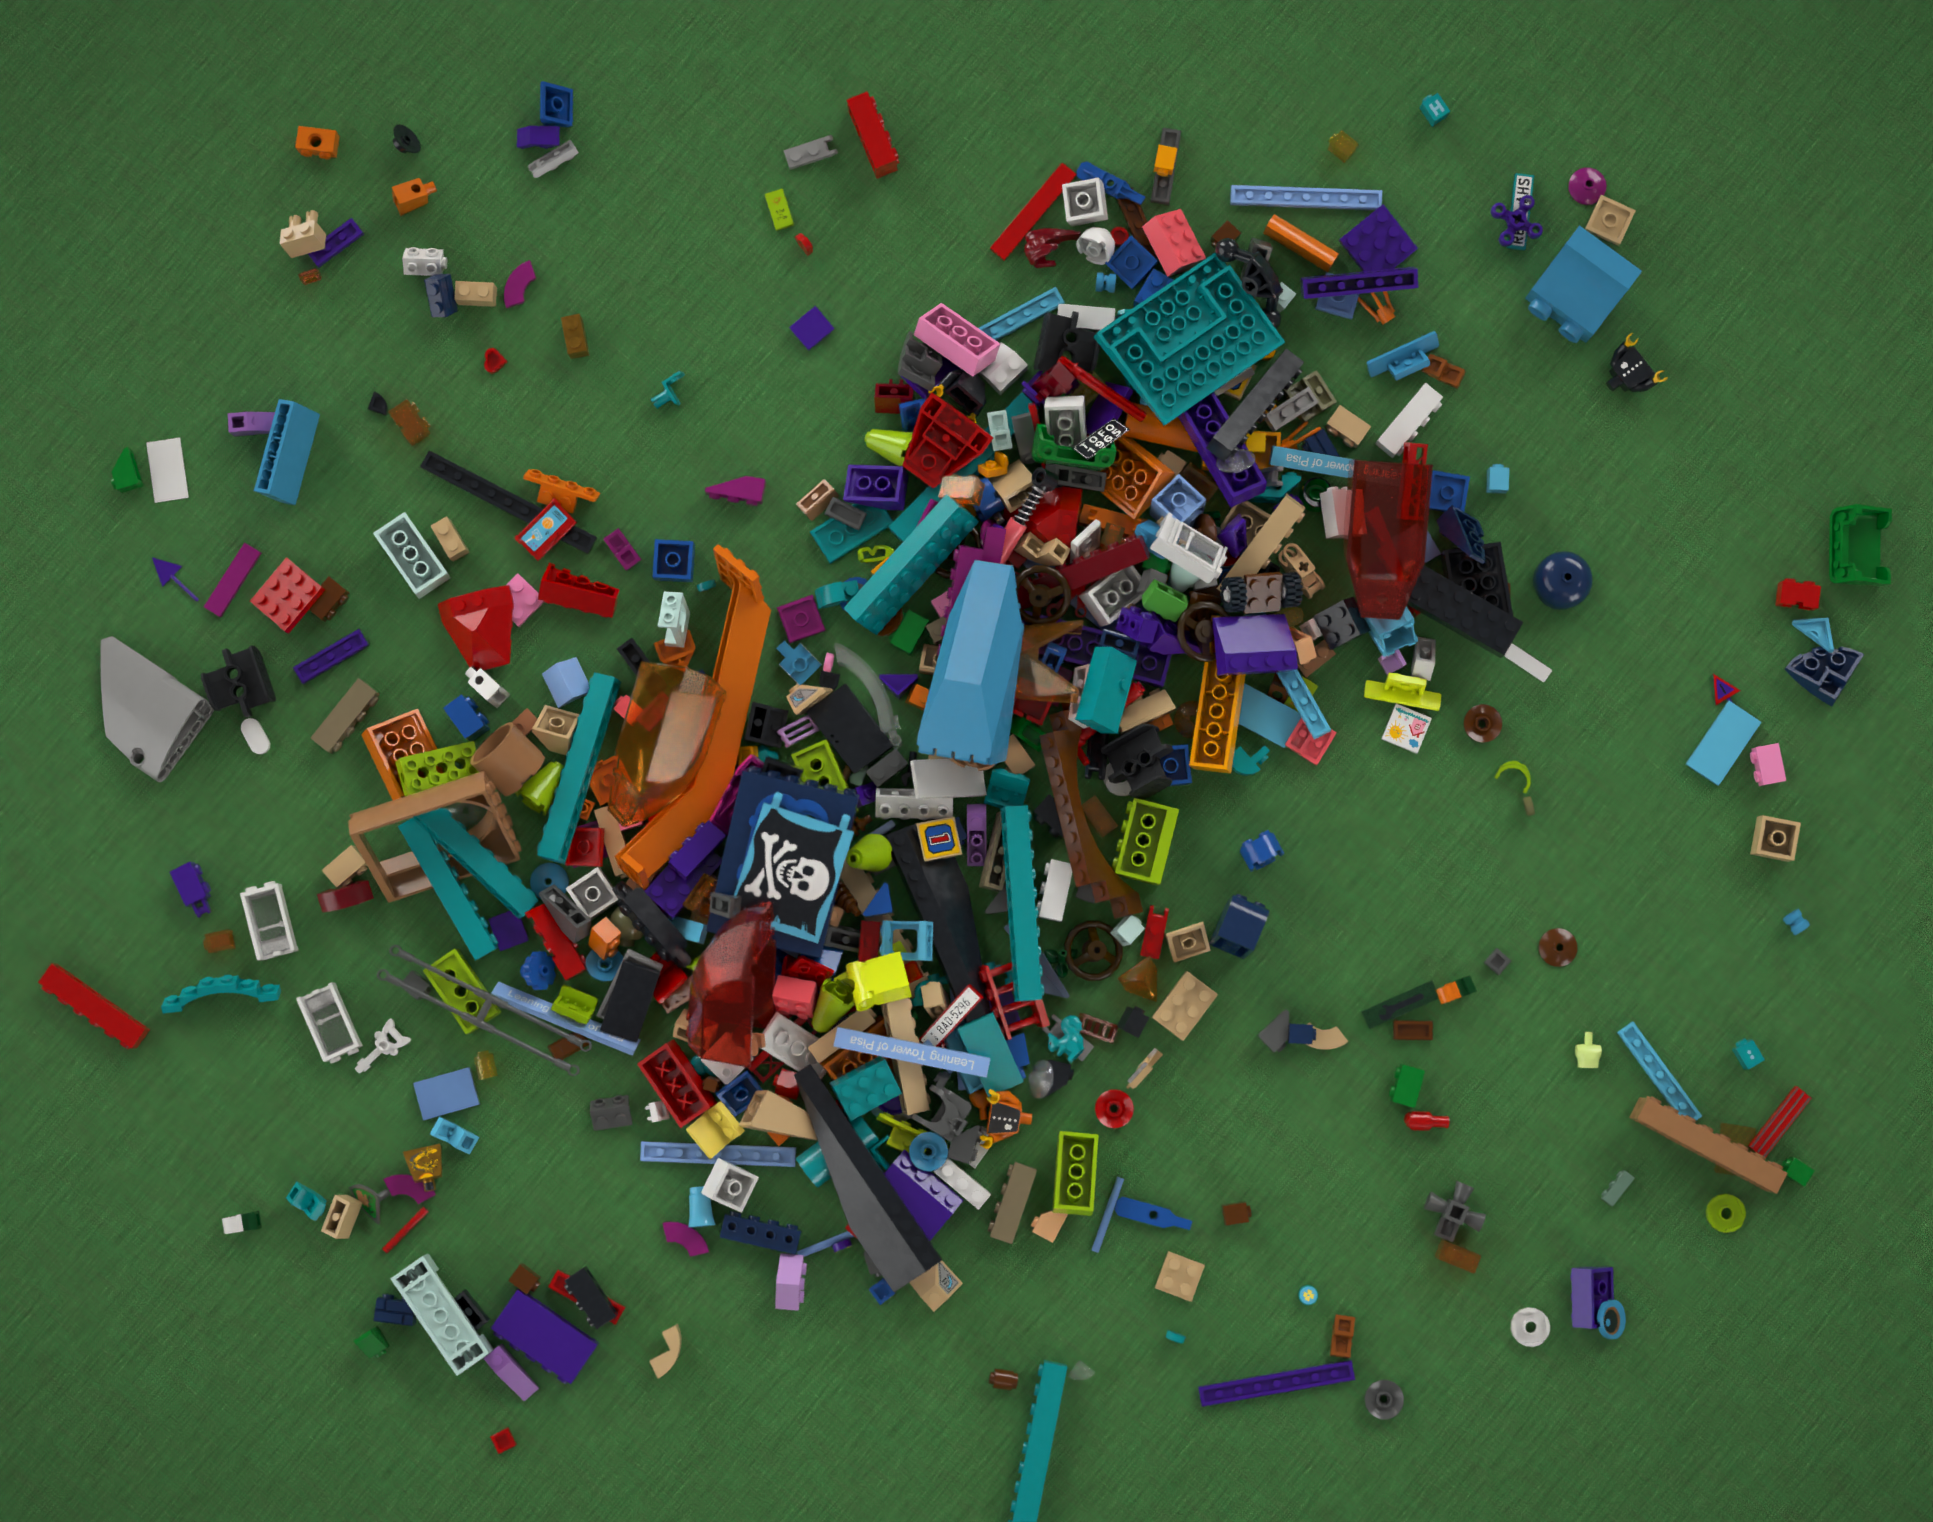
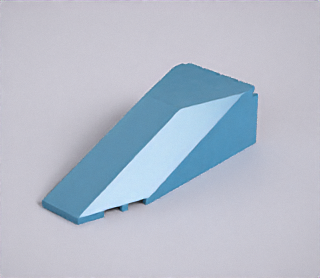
M975 560L948 617L918 732L917 745H919L918 752L934 755L935 749H937V756L952 759L955 752V759L971 762L972 755H974V763L993 765L1007 760L1024 623L1022 624L1019 611L1021 606L1018 603L1015 589L1017 588L1016 578L1012 565Z

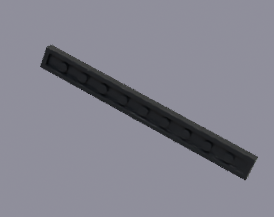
M430 450L420 466L433 475L528 524L543 510ZM574 526L560 540L589 555L598 538Z

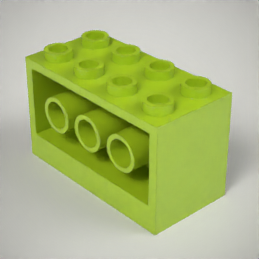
M1138 798L1128 802L1125 814H1129L1128 819L1123 821L1121 832L1124 833L1123 839L1119 838L1116 847V851H1119L1118 858L1115 857L1113 859L1111 867L1118 876L1156 886L1161 884L1179 809ZM1149 818L1152 825L1146 827L1142 820ZM1141 837H1145L1147 841L1143 846L1138 841ZM1139 855L1142 862L1135 864L1133 857Z

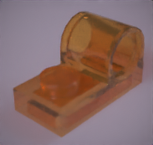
M704 873L682 905L700 917L708 918L710 915L709 898L711 892H714L716 889L717 880Z

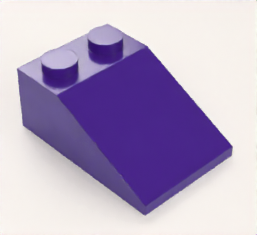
M848 465L843 501L883 510L904 511L909 475L903 466Z
M1148 611L1147 613L1152 614V618L1159 621L1153 643H1147V648L1152 652H1158L1163 655L1185 653L1177 638V624L1180 618L1175 623L1171 620H1165L1154 611ZM1184 630L1187 644L1193 651L1200 653L1197 642L1190 636V631Z

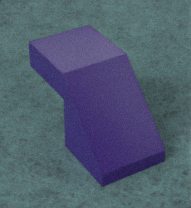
M527 126L517 129V148L525 149L538 146L548 149L560 146V127Z

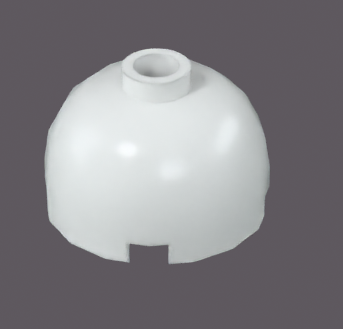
M1092 227L1083 232L1076 242V247L1080 254L1083 252L1088 256L1085 258L1088 261L1104 265L1113 256L1115 241L1108 230Z

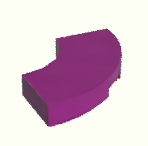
M530 260L519 265L510 274L506 282L504 302L507 309L525 303V290L532 281L537 279Z
M398 1174L383 1179L392 1196L398 1194L408 1195L414 1198L418 1204L437 1195L435 1191L425 1192L423 1182L415 1183L412 1175Z
M680 1222L663 1223L667 1242H676L683 1245L690 1257L710 1252L705 1239L694 1228H688L687 1224Z

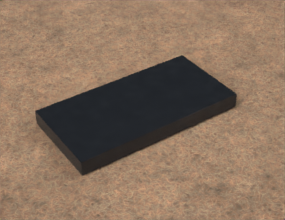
M624 959L600 1030L637 1042L660 971Z

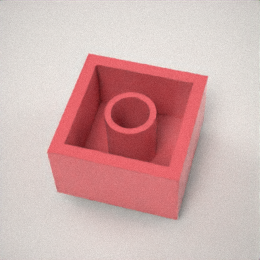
M778 975L772 994L776 1011L782 1015H797L801 1019L813 1018L819 996L816 982Z

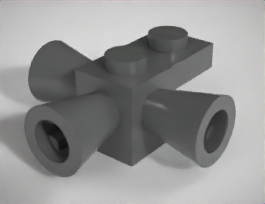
M1456 1181L1453 1200L1447 1199V1202L1432 1191L1429 1193L1424 1210L1442 1213L1434 1235L1453 1242L1459 1225H1463V1223H1466L1477 1232L1481 1230L1486 1214L1469 1211V1207L1464 1205L1475 1188Z

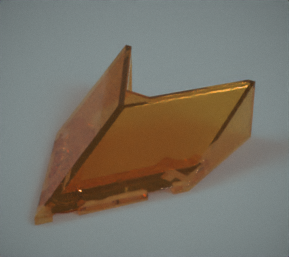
M1083 620L1024 625L1015 696L1018 699L1077 703L1079 689L1038 660V652L1042 646L1067 633L1082 635Z

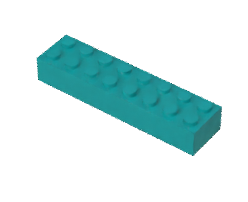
M946 494L849 601L844 609L857 623L877 635L929 576L935 572L948 555L961 543L967 534L973 530L979 521L966 508Z

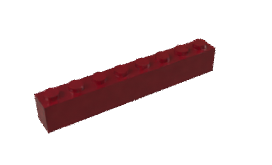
M1133 534L1126 537L1125 542L1120 544L1118 541L1107 545L1108 549L1103 551L1100 548L1090 552V556L1086 558L1083 555L1072 560L1073 563L1068 565L1063 563L1062 565L1055 566V569L1067 579L1070 589L1073 590L1145 561L1151 555L1143 536L1139 535L1136 537ZM1038 573V577L1034 579L1027 577L1034 585L1045 584L1049 588L1061 585L1055 577L1047 573ZM1021 584L1018 590V600L1021 608L1024 610L1033 605L1030 603L1028 591Z

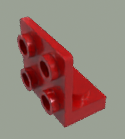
M655 952L650 959L663 964V967L660 971L653 996L661 1004L678 987L684 984L688 976L672 961L667 962L661 959L658 953Z
M787 955L783 959L782 976L816 982L817 989L824 980L834 974L833 969L803 955L798 959Z

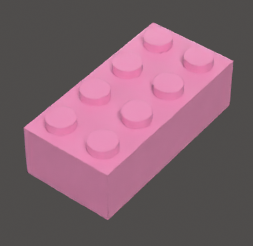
M940 303L921 316L914 332L915 337L971 376H975L993 363L1000 347L999 342L943 303Z

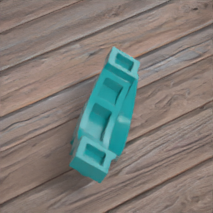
M224 975L219 978L206 977L200 980L198 985L182 989L180 996L171 995L165 998L161 1008L162 1013L180 1012L188 1002L216 993L245 994L258 998L259 1002L275 1001L280 997L281 988L280 985L266 984L261 987L259 980H244L239 978V975Z

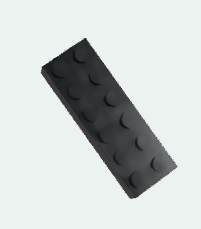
M1424 565L1418 568L1402 596L1403 602L1499 658L1505 656L1523 624L1519 619Z

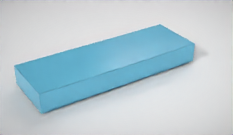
M680 917L670 921L685 939L704 944L707 925Z

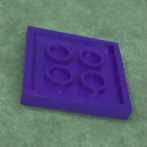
M1384 204L1338 240L1363 272L1394 269L1418 249Z

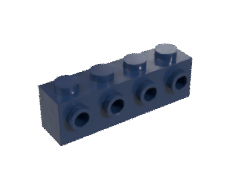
M735 1211L725 1214L720 1238L796 1255L802 1230L798 1229L797 1225L787 1223V1226H781L779 1221L768 1219V1222L760 1221L761 1217L749 1215V1218L741 1217L742 1213Z

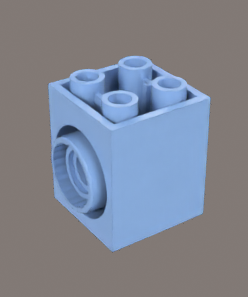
M1178 474L1152 499L1150 515L1157 521L1171 513L1173 518H1177L1180 522L1182 521L1188 526L1193 527L1196 518L1203 514L1207 499Z

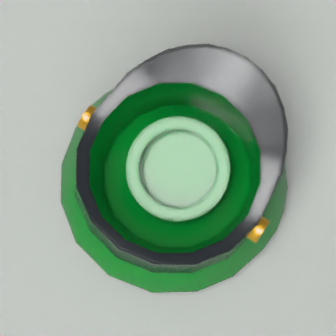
M1314 477L1302 485L1299 498L1305 509L1311 512L1322 511L1320 493L1326 492L1327 488L1331 487L1327 480L1321 477Z

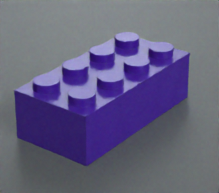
M713 851L686 881L667 866L645 890V893L670 921H673L720 869L722 858Z

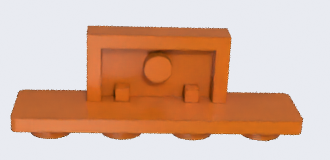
M529 469L523 477L525 480L540 484L537 502L548 505L553 498H556L561 503V506L572 514L575 511L578 497L591 502H596L600 497V492L591 487H582L573 481L561 480L555 475H545L536 469Z

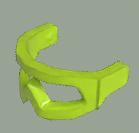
M875 545L872 550L869 547H863L857 551L858 559L861 563L882 561L890 557L894 553V549L886 545ZM878 549L886 550L885 556L864 559L862 553L868 551L870 555L874 556Z
M1509 761L1501 765L1494 778L1498 779L1500 773L1508 768L1520 769L1527 778V784L1523 789V793L1526 794L1531 785L1528 768L1518 761Z

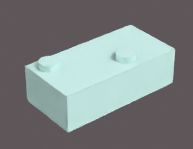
M405 512L373 533L418 599L451 578Z

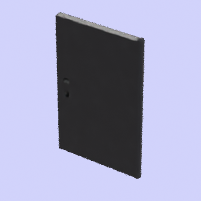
M846 683L806 711L853 774L894 747L893 743Z

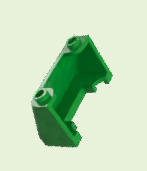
M1036 424L1031 452L1033 460L1037 463L1059 464L1102 471L1113 464L1116 456V447L1113 441L1087 460L1072 449V447L1056 445L1054 435H1050L1047 432L1046 425Z
M1861 504L1833 509L1830 514L1829 579L1832 583L1891 585L1890 569L1880 566L1881 529H1886L1891 524L1892 509Z

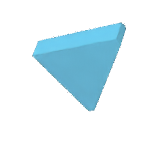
M1828 617L1792 621V625L1829 653H1833L1834 646Z

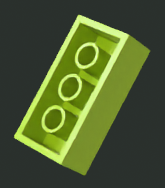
M1059 1132L1052 1213L1092 1216L1094 1210L1098 1134Z

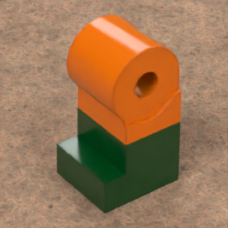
M1470 975L1436 989L1441 1004L1477 992Z

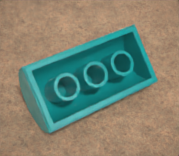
M862 1116L850 1121L868 1149L880 1142L879 1137ZM816 1142L796 1157L803 1171L817 1188L831 1179L819 1142Z

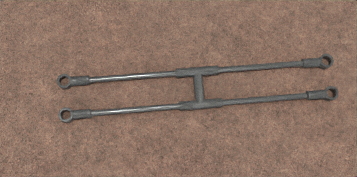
M392 945L389 952L392 956H399L409 962H414L474 992L475 995L485 999V1002L478 1016L475 1017L402 982L399 978L391 975L388 970L381 969L377 972L379 980L390 982L398 987L401 986L461 1016L463 1020L491 1034L495 1033L555 1063V1066L564 1069L570 1076H577L580 1073L579 1066L571 1065L559 1058L556 1059L496 1029L495 1026L485 1022L484 1019L493 1003L566 1038L567 1041L579 1046L584 1052L592 1049V1043L589 1040H582L572 1034L569 1035L509 1005L508 1002L415 958L414 955L402 950L399 945ZM397 947L399 949L398 954L393 953V948ZM383 971L386 972V977L384 979H382L380 976L381 972ZM585 1042L589 1043L587 1050L583 1048ZM572 1067L577 1068L576 1074L571 1073Z

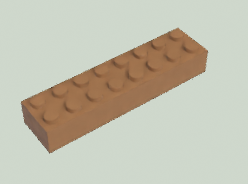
M1646 1096V1098L1639 1097L1629 1117L1630 1119L1766 1192L1778 1193L1787 1175L1782 1170L1783 1166L1775 1162H1766V1157L1756 1152H1747L1749 1148L1740 1143H1731L1729 1137L1723 1134H1714V1129L1704 1124H1695L1696 1120L1690 1116L1678 1115L1679 1111L1671 1106L1660 1105L1661 1101L1652 1096Z

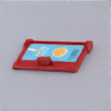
M553 498L514 539L519 544H522L539 561L577 522L561 506V503L556 498Z

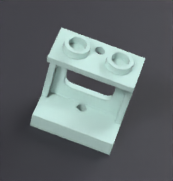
M665 591L663 593L658 627L667 628L665 646L685 647L690 611L683 593Z

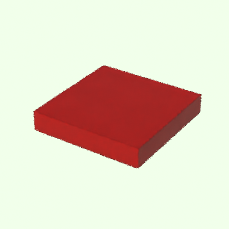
M576 827L565 865L603 867L605 828Z

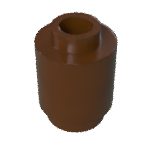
M994 1369V1372H990L989 1384H992V1388L1003 1390L1017 1388L1018 1373L1003 1369Z

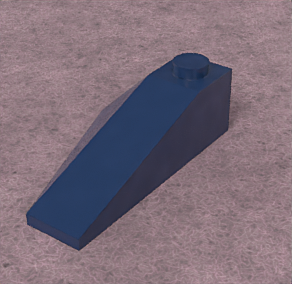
M1451 505L1436 520L1439 532L1451 540L1469 557L1483 564L1485 562V550L1482 548L1484 541L1481 538L1484 536V532L1479 520Z

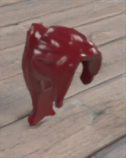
M1044 228L1029 232L1025 236L1027 244L1024 246V252L1029 263L1035 268L1056 267L1055 261L1046 260L1045 256L1056 250L1060 242L1077 241L1081 236V231Z

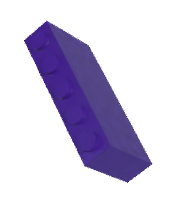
M517 1289L491 1327L496 1337L501 1340L503 1338L510 1342L509 1345L517 1351L521 1349L526 1353L525 1356L533 1362L536 1360L541 1363L542 1369L548 1373L554 1372L557 1374V1379L564 1384L574 1382L599 1345V1342L529 1293L525 1294L520 1289Z

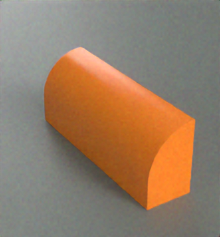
M1275 214L1266 225L1265 235L1327 273L1339 255L1338 252Z
M1137 403L1133 404L1147 413L1142 422L1126 413L1124 426L1130 430L1123 434V436L1194 452L1198 451L1178 417L1164 426L1149 406Z

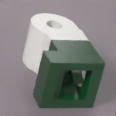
M259 1211L222 1218L224 1234L262 1228Z

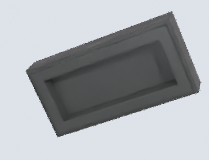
M832 497L824 513L826 516L857 531L860 530L867 516L866 512L835 497Z

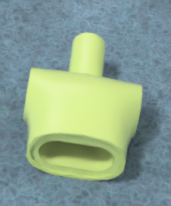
M1585 1032V1043L1575 1046V1055L1578 1067L1598 1068L1602 1048L1601 1045L1592 1044L1593 1032Z

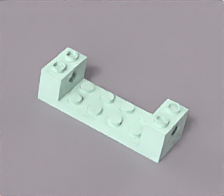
M428 1253L393 1276L391 1280L456 1376H458L494 1349L484 1334L479 1336L437 1275L436 1271L439 1268Z

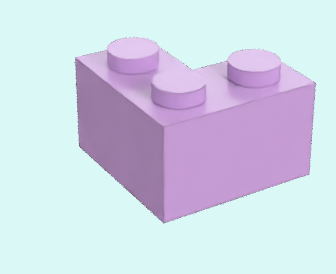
M780 1253L776 1280L775 1309L799 1311L800 1303L804 1302V1291H801L804 1290L805 1278H802V1275H806L807 1263H803L804 1255Z

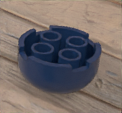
M1567 551L1556 552L1544 558L1536 567L1533 576V586L1539 599L1545 605L1558 610L1570 609L1583 602L1589 595L1593 583V576L1588 563L1579 555Z

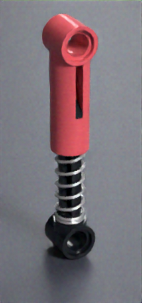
M1042 467L1037 468L1033 472L1031 478L1033 483L1032 492H1028L1030 495L1028 498H1025L1026 502L1021 504L1022 508L1021 510L1018 509V515H1014L1016 518L1011 517L1004 528L1006 529L1000 564L1006 563L1027 528L1025 522L1029 521V515H1033L1032 510H1035V505L1040 503L1039 498H1043L1046 492L1052 491L1057 487L1059 480L1057 474Z

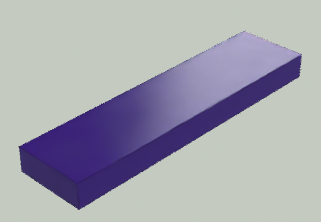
M357 629L294 666L293 669L301 683L305 684L370 645L361 630Z

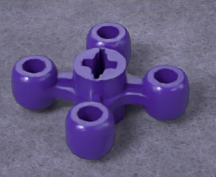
M1523 196L1519 201L1518 210L1514 212L1508 211L1503 203H1496L1492 206L1490 210L1492 217L1504 219L1507 223L1506 231L1502 232L1499 236L1501 246H1511L1514 242V235L1519 230L1525 231L1531 239H1538L1542 235L1543 228L1540 224L1527 221L1526 213L1535 204L1532 196ZM1516 218L1519 219L1518 224L1514 223Z

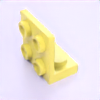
M721 1101L708 1109L686 1128V1131L709 1159L713 1158L728 1143L745 1131L743 1127L739 1126V1122Z

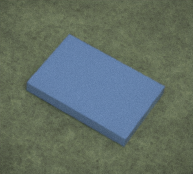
M470 1067L413 1083L423 1120L480 1104Z

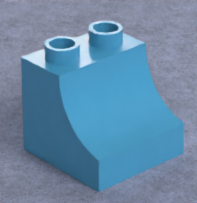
M1579 225L1525 299L1530 302L1528 306L1529 311L1537 318L1546 321L1548 317H1551L1561 325L1559 332L1567 340L1577 343L1581 339L1586 343L1642 271Z

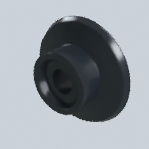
M396 125L394 127L393 144L397 150L402 153H418L421 150L420 141L413 131L404 125Z

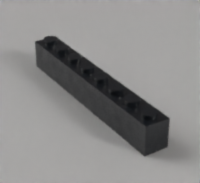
M1285 349L1214 435L1206 449L1224 462L1229 456L1233 458L1239 450L1237 446H1243L1249 438L1246 435H1252L1258 427L1256 423L1260 424L1267 415L1265 412L1269 413L1276 404L1274 400L1279 401L1285 393L1283 389L1287 391L1293 384L1292 378L1296 380L1303 370L1300 368L1304 361L1288 349Z

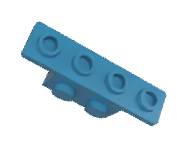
M1433 331L1367 361L1369 375L1374 377L1389 370L1397 381L1430 366V360L1425 353L1439 347L1437 333Z

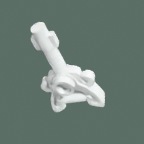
M392 1018L386 1022L382 1032H375L374 1037L377 1039L375 1040L377 1048L365 1059L362 1058L357 1062L358 1065L355 1067V1070L359 1074L363 1070L366 1072L371 1067L370 1064L381 1053L397 1055L399 1052L398 1048L411 1042L410 1037L402 1036L396 1030L395 1022ZM388 1033L397 1041L396 1043L389 1041Z

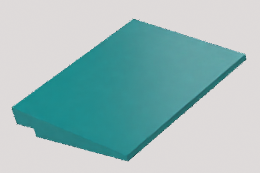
M1215 253L1094 335V339L1164 426L1285 343L1253 296L1243 290L1242 281L1233 268L1220 261Z

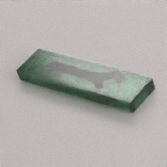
M1431 980L1365 1009L1361 1013L1368 1028L1371 1029L1439 998L1434 983Z

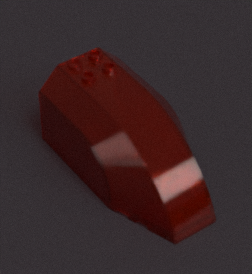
M1349 460L1344 520V556L1361 617L1400 620L1411 592L1425 563L1433 465Z
M768 901L751 906L727 920L716 932L695 966L690 983L689 1009L686 1014V1020L689 1021L686 1037H688V1046L701 1059L751 1067L752 1026L765 1029L774 1014L772 994L775 987L776 940L772 939V935L775 934V928L771 927V922L774 921L773 902Z

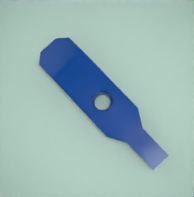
M1088 161L1081 163L1076 171L1077 178L1082 181L1100 178L1104 183L1105 193L1117 199H1129L1142 205L1146 198L1132 190L1126 181L1094 166ZM1109 181L1114 182L1113 186H1107V183Z
M1121 1197L1116 1202L1115 1211L1118 1216L1162 1228L1171 1226L1188 1230L1191 1228L1192 1220L1177 1217L1167 1208L1126 1197ZM1152 1211L1157 1213V1217L1154 1219L1150 1218V1212Z

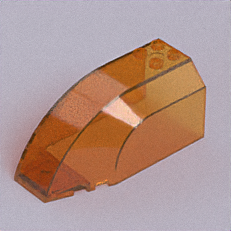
M641 661L615 750V756L618 757L617 768H613L612 772L615 776V784L610 787L608 811L622 827L639 823L663 810L688 787L700 770L709 751L717 722L720 719L722 705L726 700V691L711 676L688 667Z

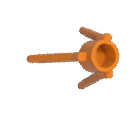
M1382 291L1387 306L1381 304L1375 292L1371 293L1379 307V310L1376 311L1378 315L1358 297L1357 301L1375 318L1377 323L1380 321L1383 325L1395 317L1393 314L1395 310L1391 305L1387 291Z
M1306 421L1287 438L1283 439L1280 447L1298 450V443L1320 431L1321 428L1317 427L1294 441L1292 438L1308 424V421Z

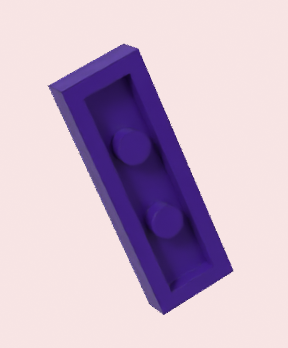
M350 218L326 236L325 249L308 253V255L319 268L363 236L364 233L355 221Z

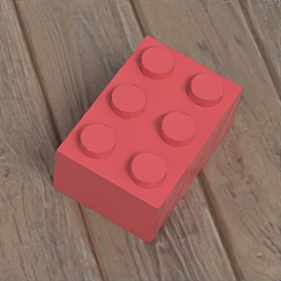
M1181 209L1154 216L1142 226L1167 277L1188 271L1206 259Z

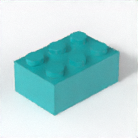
M882 1056L872 1059L829 1083L845 1116L850 1121L902 1094L886 1060Z

